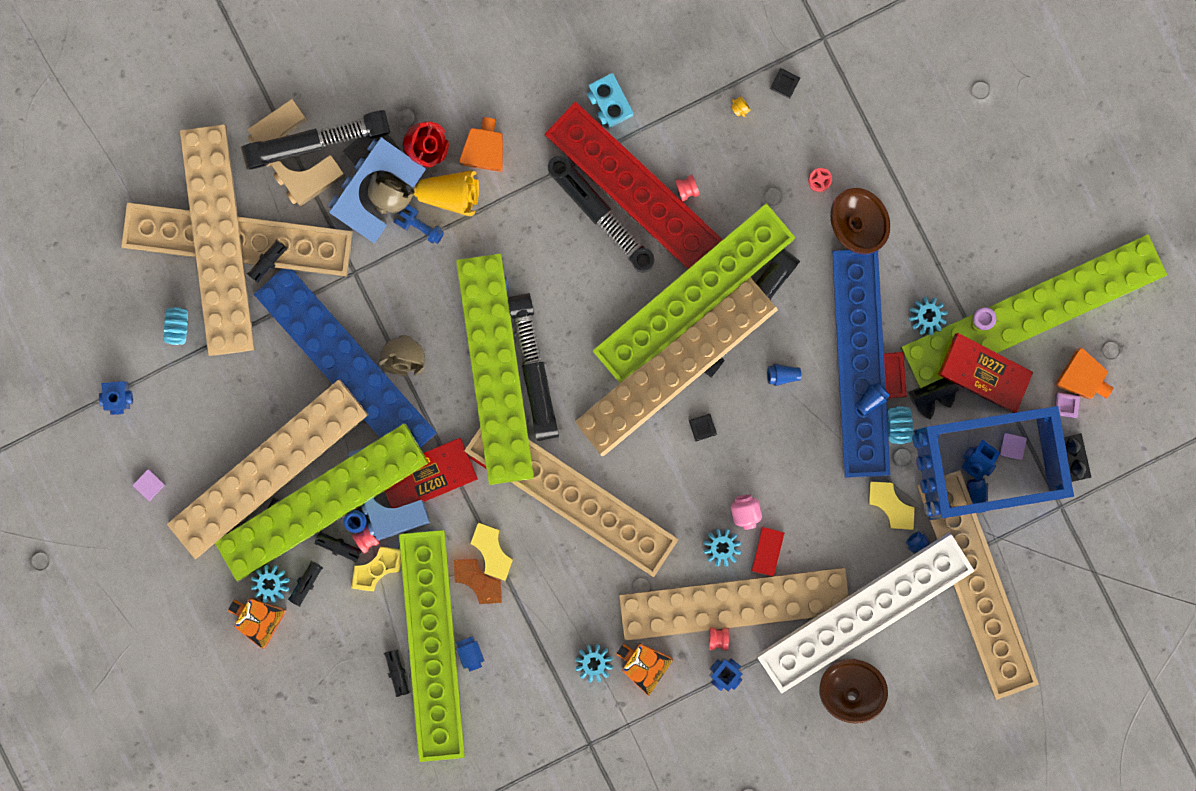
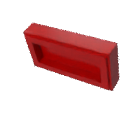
M903 352L884 353L886 391L890 394L887 399L907 397Z
M762 527L751 571L774 577L785 532Z

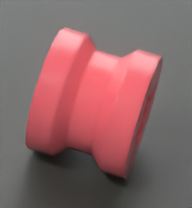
M825 168L813 170L808 178L810 188L816 192L827 190L832 182V175Z
M692 174L684 180H675L682 202L686 201L688 197L699 196V191Z
M368 525L360 533L352 535L354 541L364 554L369 551V547L380 543L376 536L370 534Z
M710 627L709 650L721 648L723 651H728L729 628L716 630V628Z

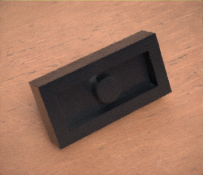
M943 378L908 393L917 410L924 417L931 420L935 411V400L938 399L940 403L951 408L955 401L956 392L959 390L957 384Z
M1082 433L1064 437L1071 481L1075 482L1092 478Z

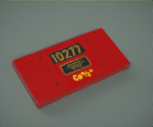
M955 333L938 375L1011 413H1017L1033 372L959 333Z
M458 438L425 452L424 455L429 462L427 465L386 489L384 492L391 508L402 507L419 500L425 502L478 480L470 458L465 452L462 439Z

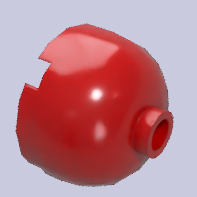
M425 121L416 123L407 130L403 137L402 145L404 153L412 161L423 167H433L437 163L444 161L448 153L449 141L445 139L444 133L446 132L443 127L438 123Z

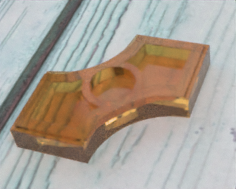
M477 558L454 560L455 583L469 586L476 593L479 604L502 603L501 580L486 576L480 570Z

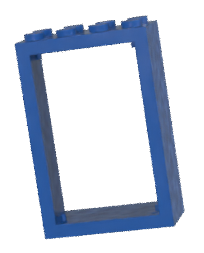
M1059 406L928 426L914 430L912 440L914 447L918 451L916 464L922 475L920 487L922 493H925L924 511L926 516H929V520L1074 497ZM1036 419L1049 492L958 507L950 506L938 443L939 435Z

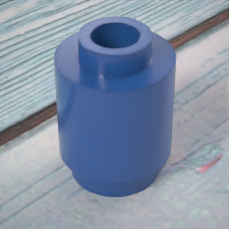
M472 636L456 642L458 647L456 650L463 669L468 668L470 672L481 668V662L485 660L478 641H475Z

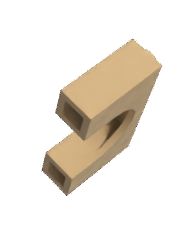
M291 99L247 129L251 134L247 138L253 143L284 137L308 120L294 100ZM331 155L309 170L301 172L289 170L281 161L267 165V167L272 165L276 173L273 176L280 186L285 184L289 191L286 195L293 204L297 202L300 206H303L345 177V174Z

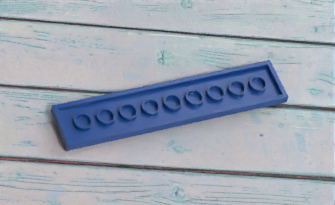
M851 250L832 251L844 478L889 476L890 457L887 403L885 402L866 416L856 407L871 385L874 386L878 382L886 390L878 250L871 254H858Z
M282 268L253 294L332 384L337 380H341L369 414L364 420L380 438L402 424H406L421 448L437 434L433 427L292 269Z

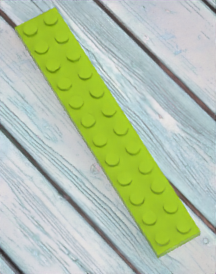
M1149 234L988 307L996 314V323L991 329L979 330L973 324L972 314L942 328L940 332L935 331L933 335H926L902 346L901 350L918 387L922 388L943 378L938 373L955 333H959L999 353L1167 276V273Z

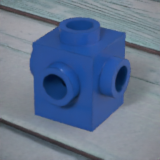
M128 382L101 383L102 393H99L100 407L103 406L104 411H110V415L124 414V410L130 409V404H133L132 390H129Z
M982 439L975 448L970 447L963 455L965 461L961 468L980 481L984 475L990 476L996 468L995 462L1000 452Z
M725 658L721 661L717 659L709 669L712 671L710 677L713 679L711 683L720 691L723 688L728 692L731 688L735 690L743 680L740 678L743 675L739 670L741 666L732 658L729 661ZM724 669L730 672L727 678L721 676V672Z

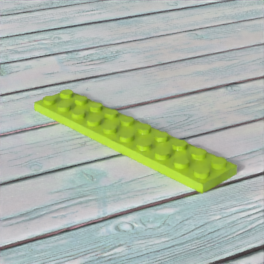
M766 203L593 350L594 354L617 381L621 383L629 375L666 349L796 239V237Z
M501 253L456 260L489 485L534 479Z
M402 424L223 536L215 545L236 581H240L429 462L408 426Z
M445 530L399 534L419 762L465 758Z

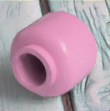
M750 494L736 497L730 506L734 524L742 526L744 530L755 528L756 523L762 519L759 500L753 498Z

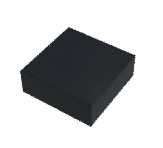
M780 68L770 89L790 99L800 77Z
M711 414L688 420L695 442L717 435Z

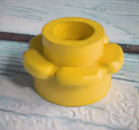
M741 96L737 99H732L734 104L731 105L734 113L738 117L740 115L746 117V114L751 111L746 101Z

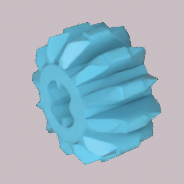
M923 297V305L917 300L914 304L918 309L910 308L909 312L916 314L908 318L909 321L916 320L917 322L912 328L915 330L921 326V335L925 333L926 328L929 335L934 334L933 327L936 331L940 332L942 328L938 323H947L941 316H945L948 313L947 311L940 312L939 309L944 306L943 303L935 306L936 298H932L929 304L928 298ZM926 310H929V314H933V318L930 319V322H927V319L924 320L923 314L926 313Z
M181 307L166 309L163 333L165 343L178 345L186 342L188 311Z
M903 406L889 408L887 411L889 441L896 444L911 442L914 428L911 409Z
M718 528L716 529V538L712 533L708 534L709 538L713 540L712 542H703L704 545L710 546V549L703 550V553L708 554L712 552V555L707 560L711 562L717 557L715 566H719L721 559H723V564L727 567L729 566L727 558H730L735 563L737 560L732 554H741V551L734 549L735 546H740L741 542H732L737 537L735 533L730 538H727L729 529H725L724 535L721 536V531ZM719 542L722 544L726 542L728 544V547H726L728 551L726 553L722 551L718 553L716 551L719 548L716 546Z
M265 565V573L261 569L256 570L260 578L255 576L251 578L252 581L258 582L257 585L251 586V590L259 589L255 597L259 598L263 594V603L268 601L269 596L271 602L276 603V595L280 599L285 597L281 590L289 591V587L283 586V583L289 582L290 579L281 578L286 573L285 570L277 574V565L273 566L272 571H270L269 565ZM266 579H267V580H272V579H274V581H275V584H273V585L275 586L274 589H273V588H269V589L266 588L265 584H268V583L265 582Z
M588 644L587 650L589 653L586 654L584 650L580 649L579 653L584 658H575L576 662L583 663V665L576 666L575 670L580 671L584 669L580 678L583 679L589 674L588 682L590 683L595 675L597 682H601L599 675L601 673L607 678L609 674L604 670L605 668L613 669V665L605 664V662L613 660V657L607 656L604 658L608 649L605 648L599 653V644H596L595 651H592L591 645ZM595 657V660H600L601 663L598 664L597 669H592V666L589 667L587 665L590 663V658Z

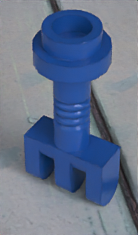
M410 205L404 208L410 211L408 215L402 211L398 213L399 216L405 219L404 222L397 218L393 221L406 231L410 225L429 236L428 241L430 243L435 242L438 244L444 235L441 227L436 226L432 228L417 219L416 216L419 211Z

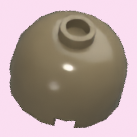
M379 172L373 173L367 189L368 197L375 205L374 209L382 214H387V212H400L406 208L414 195V190L411 188L409 192L405 189L407 184L388 174H383L382 177L377 176Z
M401 335L399 338H394L384 345L380 355L379 366L384 365L383 370L396 375L407 376L406 371L419 375L424 371L425 353L422 346L415 340H412V337Z

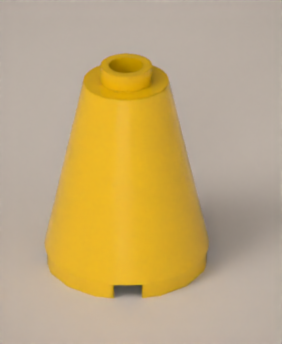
M464 171L420 179L419 183L415 184L414 195L418 197L419 202L465 216H473L475 211L472 210V207L478 204L479 181L473 177L477 173L475 171Z

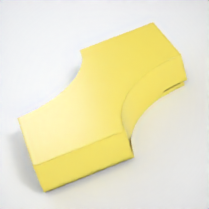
M870 482L869 504L877 506L885 512L889 520V527L892 529L913 530L915 507L908 506L898 499L894 492L893 483Z
M478 522L470 544L477 547L484 557V573L506 581L513 559L507 556L499 545L500 530Z
M380 546L377 556L370 563L354 566L351 588L374 592L376 584L384 575L400 572V549Z

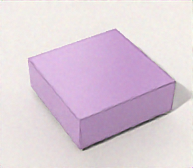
M1056 393L1055 406H1059L1060 416L1077 418L1080 396Z
M1004 433L1000 447V456L1022 460L1027 438Z
M148 469L132 486L148 501H151L166 484Z

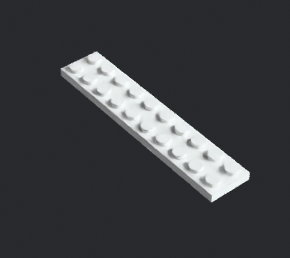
M949 532L758 653L757 658L782 694L974 572V569Z

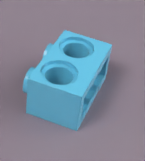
M613 73L588 85L590 90L587 92L588 98L592 105L597 104L600 110L597 115L603 125L607 123L608 127L611 128L633 117V111ZM605 86L609 88L610 94L607 97H601L598 95L597 90ZM616 106L620 109L621 113L617 117H611L607 112L608 109Z

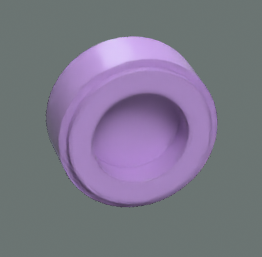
M988 307L980 308L973 314V324L979 330L991 329L996 323V314Z

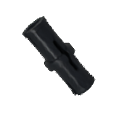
M276 239L265 254L262 253L259 256V261L247 274L259 283L266 272L276 266L274 263L288 248Z
M322 531L318 533L316 537L318 539L314 543L332 551V554L335 556L341 555L355 563L362 552L361 549L345 543L344 539H336Z
M312 560L310 561L303 576L297 579L298 584L288 598L291 603L299 607L301 606L309 590H313V584L321 570H323V567Z
M398 649L385 652L384 655L390 672L388 677L392 679L396 697L409 694L410 691L408 690L404 675L406 671L405 668H402Z

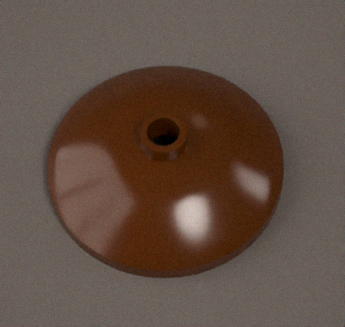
M862 188L847 189L835 198L830 211V220L838 240L846 248L858 254H871L881 249L887 242L890 234V218L882 201L872 192Z
M846 659L834 663L824 672L820 681L819 695L823 706L832 716L843 722L858 724L868 722L882 712L888 698V687L881 672L873 665L862 660ZM848 696L855 697V700H850Z

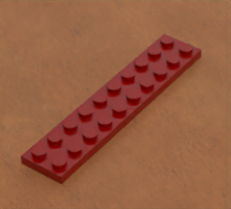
M576 101L544 134L685 268H691L723 240Z

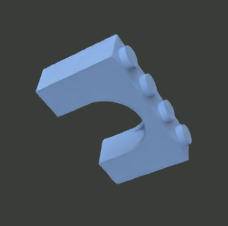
M381 137L379 140L373 139L367 148L370 151L365 159L362 157L359 159L354 167L357 170L352 178L348 176L341 185L344 189L341 195L337 196L335 194L328 204L331 208L329 213L374 244L387 224L362 206L359 199V187L362 180L374 171L384 170L395 174L414 187L426 170V168L412 161L409 156Z
M365 447L349 452V458ZM372 498L361 505L364 515H369L371 523L367 524L371 535L376 536L377 540H382L430 523L422 500L398 508H386L381 506L375 498Z

